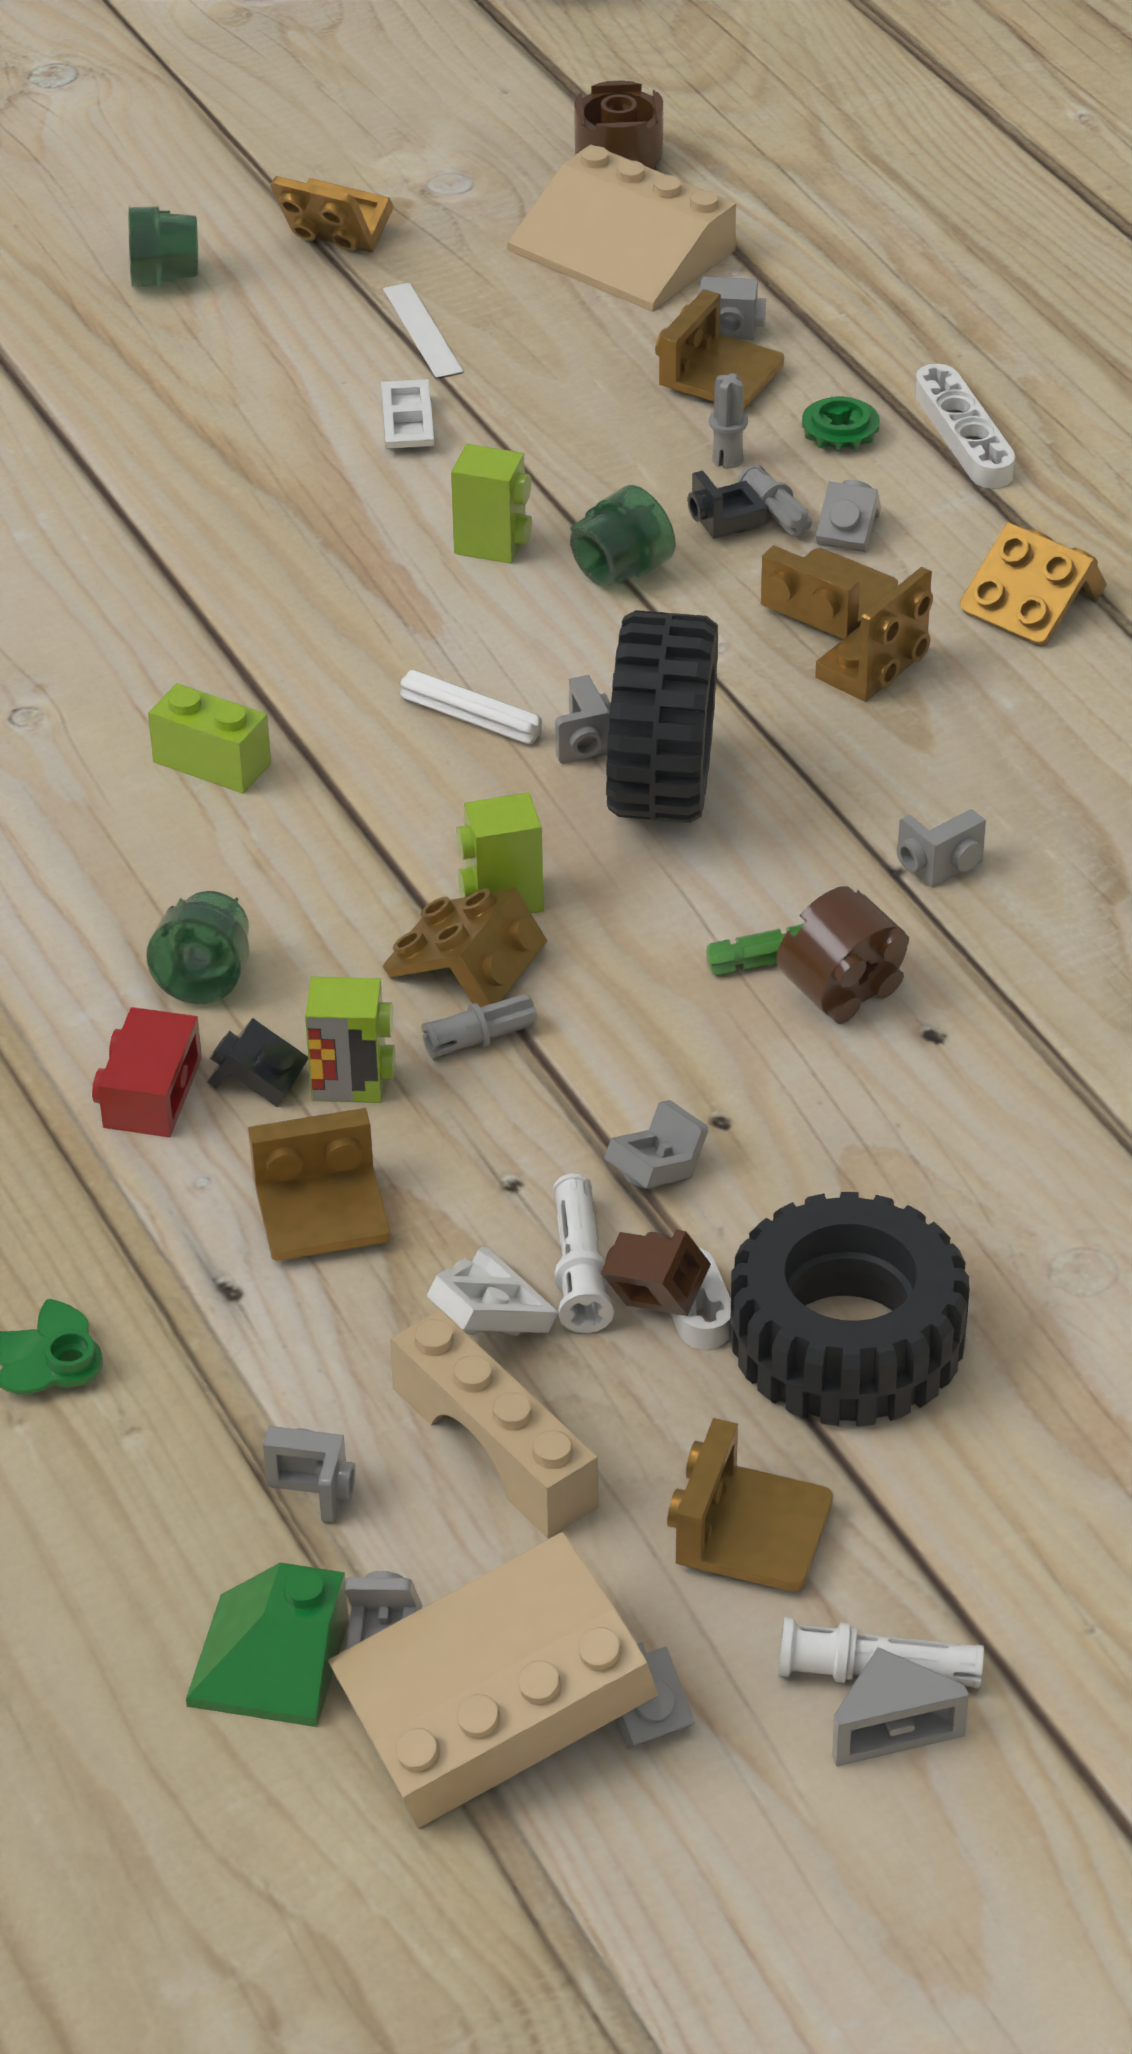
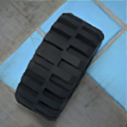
M635 610L624 616L622 620L613 673L606 762L608 810L618 817L691 823L702 816L710 764L718 662V624L707 616Z
M841 1192L839 1198L826 1199L823 1193L807 1197L803 1205L796 1207L792 1202L779 1208L773 1213V1221L765 1218L749 1233V1238L740 1245L735 1255L734 1269L731 1271L730 1342L732 1352L738 1358V1367L748 1381L752 1384L757 1383L758 1392L774 1404L781 1400L786 1403L785 1409L789 1413L803 1419L806 1418L807 1414L820 1417L821 1424L839 1426V1420L856 1421V1427L874 1425L876 1418L888 1416L889 1420L893 1421L911 1413V1405L916 1404L919 1408L923 1407L939 1395V1388L943 1389L950 1384L958 1371V1362L963 1359L970 1285L969 1275L965 1272L966 1262L960 1250L953 1243L950 1244L951 1237L935 1222L928 1225L926 1223V1216L922 1212L909 1205L904 1209L894 1206L892 1198L875 1195L874 1200L859 1198V1192ZM855 1296L878 1302L892 1311L872 1319L840 1320L821 1315L809 1309L806 1305L828 1297Z

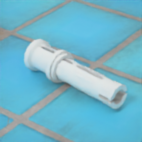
M571 1173L560 1177L554 1183L553 1188L562 1253L554 1272L557 1287L563 1292V1299L560 1301L558 1313L561 1324L568 1330L588 1334L605 1328L612 1321L614 1306L611 1297L605 1290L608 1282L601 1274L605 1265V1259L598 1253L591 1181L586 1179L583 1182V1175Z
M784 1616L778 1676L789 1677L792 1671L828 1674L833 1676L835 1682L845 1683L846 1680H852L853 1675L861 1674L873 1653L879 1647L960 1682L965 1686L980 1689L984 1645H958L858 1634L857 1627H851V1623L840 1622L837 1628L798 1625L794 1617Z

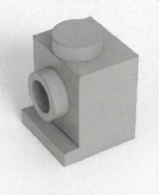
M702 276L699 293L705 289L721 294L720 334L735 339L754 340L756 326L764 327L766 317V298H758V279Z

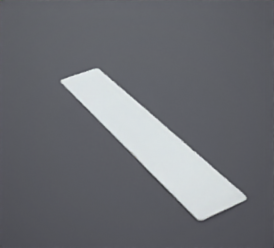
M404 283L383 288V291L434 376L438 378L463 372V369L412 285Z

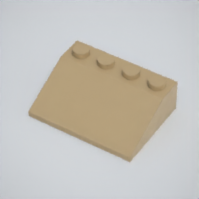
M590 144L562 164L507 242V250L653 312L735 251L736 203L720 197L712 191L703 190L685 183L675 176L666 175L648 168L638 161L628 160L607 151L603 147Z
M563 1532L327 1660L418 1829L658 1696L645 1657L617 1610Z

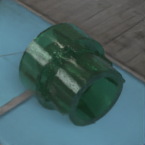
M159 206L128 207L131 287L162 286V282H173L175 278L198 276L196 215L170 214V210L159 211Z
M625 485L604 498L585 513V518L570 528L572 531L570 546L578 566L592 582L603 587L610 586L615 582L619 585L633 576L639 578L648 574L672 558L676 548L674 530L666 512L650 493L636 485Z
M202 891L191 895L185 901L180 898L175 907L172 905L168 908L148 943L146 958L153 979L170 996L187 1003L208 1004L223 999L235 988L248 962L250 950L248 941L249 922L245 911L238 903V898L233 899L226 894L216 891Z

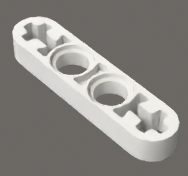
M928 364L921 367L916 373L915 398L970 479L975 484L984 488L994 489L1009 485L1014 478L1015 453L962 377L953 367L944 364ZM947 411H959L963 413H951ZM975 437V438H981V439H979V440H972V439H966V438Z

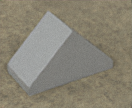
M877 1647L834 1714L832 1757L835 1765L841 1766L965 1737L969 1697L965 1685Z

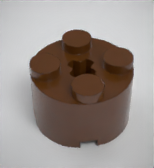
M618 80L595 84L591 86V94L582 98L581 92L576 97L574 102L575 155L591 144L603 147L611 153L631 161H638L644 166L656 170V163L663 155V99L658 92L653 90V96L642 92V84Z
M841 886L826 892L807 906L799 915L806 921L804 926L796 936L787 931L778 949V969L827 1016L831 1017L837 1024H843L857 1013L862 1002L874 995L886 998L900 986L904 973L899 968L907 952L909 936L858 889L857 892H854L849 886Z

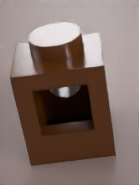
M675 1230L672 1238L658 1232H648L646 1236L620 1232L615 1244L607 1253L601 1274L626 1306L688 1316L711 1263L687 1231Z

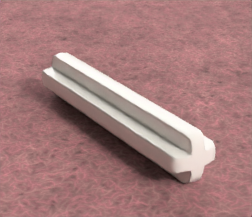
M410 670L401 680L400 695L407 701L527 745L533 744L537 737L541 735L542 718L538 714L417 670Z

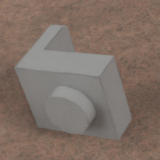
M846 480L843 484L829 481L816 532L817 544L866 552L874 518H878L881 511L878 489H873L867 483L858 480Z
M590 675L569 679V714L559 716L555 720L556 756L561 764L606 755L608 752L610 701L605 693L599 694Z
M970 809L928 830L915 818L908 815L899 821L897 857L908 871L914 872L933 888L962 872L971 870L977 864L983 862L986 820L973 809Z
M671 1100L658 1103L649 1130L611 1138L604 1159L624 1172L623 1176L628 1182L641 1188L651 1189L659 1185L689 1179L692 1177L708 1134V1126Z
M268 1426L263 1443L267 1487L319 1493L321 1521L335 1523L340 1501L351 1500L355 1484L356 1467L354 1462H346L344 1435L316 1432L304 1428L291 1429Z
M374 1571L368 1573L366 1577H348L346 1579L345 1593L351 1604L346 1650L422 1609L423 1605L411 1579L404 1578L390 1571Z
M637 1643L648 1663L658 1696L617 1718L627 1749L687 1728L695 1723L667 1646L646 1653L643 1643Z

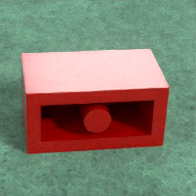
M135 1007L130 1008L122 1029H115L112 1033L109 1045V1060L105 1069L99 1068L93 1081L92 1098L94 1103H100L103 1128L171 1137L202 1059L198 1016Z

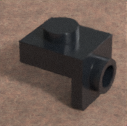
M703 470L692 473V492L687 497L688 508L692 518L696 522L700 521L713 539L767 524L768 507L746 480L717 488Z
M252 1018L238 1036L229 1030L219 1042L209 1058L218 1065L207 1083L217 1089L228 1074H230L277 1107L287 1096L308 1061V1056Z

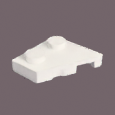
M488 1247L479 1248L472 1262L463 1258L455 1264L453 1269L447 1268L437 1274L427 1294V1297L466 1334L475 1335L479 1331L503 1332L513 1336H518L521 1332L549 1333L558 1315V1311Z

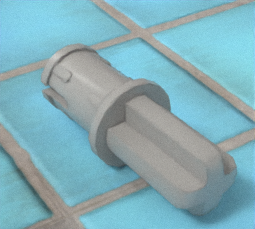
M734 373L720 375L715 380L714 412L709 417V425L713 429L714 434L712 461L719 467L721 465V457L724 454L723 468L725 469L735 468L743 463V430L748 425V417L743 412L744 384L740 381L739 375Z
M750 465L741 472L738 482L746 480L768 507L767 519H774L792 536H800L804 529L810 528L812 519L808 516V510L793 498V491L786 483L776 482L761 465H758L757 468L755 465Z
M527 994L518 995L483 1007L473 1003L468 1005L467 1011L422 1024L421 1030L424 1033L422 1037L430 1057L435 1059L468 1046L480 1044L481 1048L490 1045V1039L532 1026L537 1020V1013L531 997Z

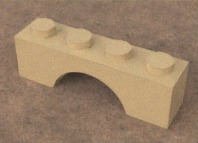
M441 1309L390 1338L393 1389L430 1425L445 1416H450L463 1424L481 1443L494 1463L503 1482L508 1500L548 1539L598 1508V1457Z

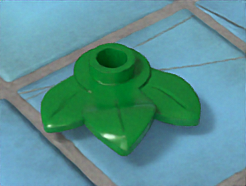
M47 1299L40 1309L37 1329L0 1331V1365L3 1367L0 1370V1388L15 1394H31L54 1385L66 1388L78 1387L96 1378L102 1369L103 1357L99 1345L89 1335V1323L84 1314L66 1303Z

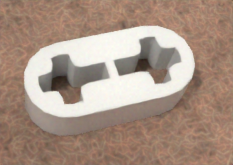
M699 1247L711 1263V1266L688 1316L670 1314L684 1343L692 1348L711 1350L723 1346L730 1340L731 1298L715 1260L709 1252ZM704 1309L710 1322H705L702 1316H696V1310Z

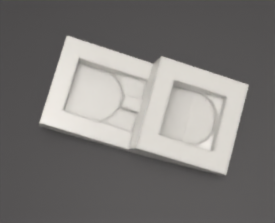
M429 379L381 382L385 447L434 446Z

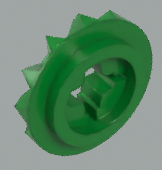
M836 396L821 399L809 405L802 415V428L805 431V438L817 441L819 448L833 446L836 447L837 451L842 447L858 450L861 443H872L875 433L879 432L880 418L877 411L868 403L851 397Z

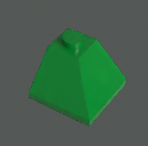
M280 1562L222 1593L186 1697L187 1707L317 1727L333 1676V1670L327 1660L340 1653L349 1623L347 1595L345 1593V1572Z

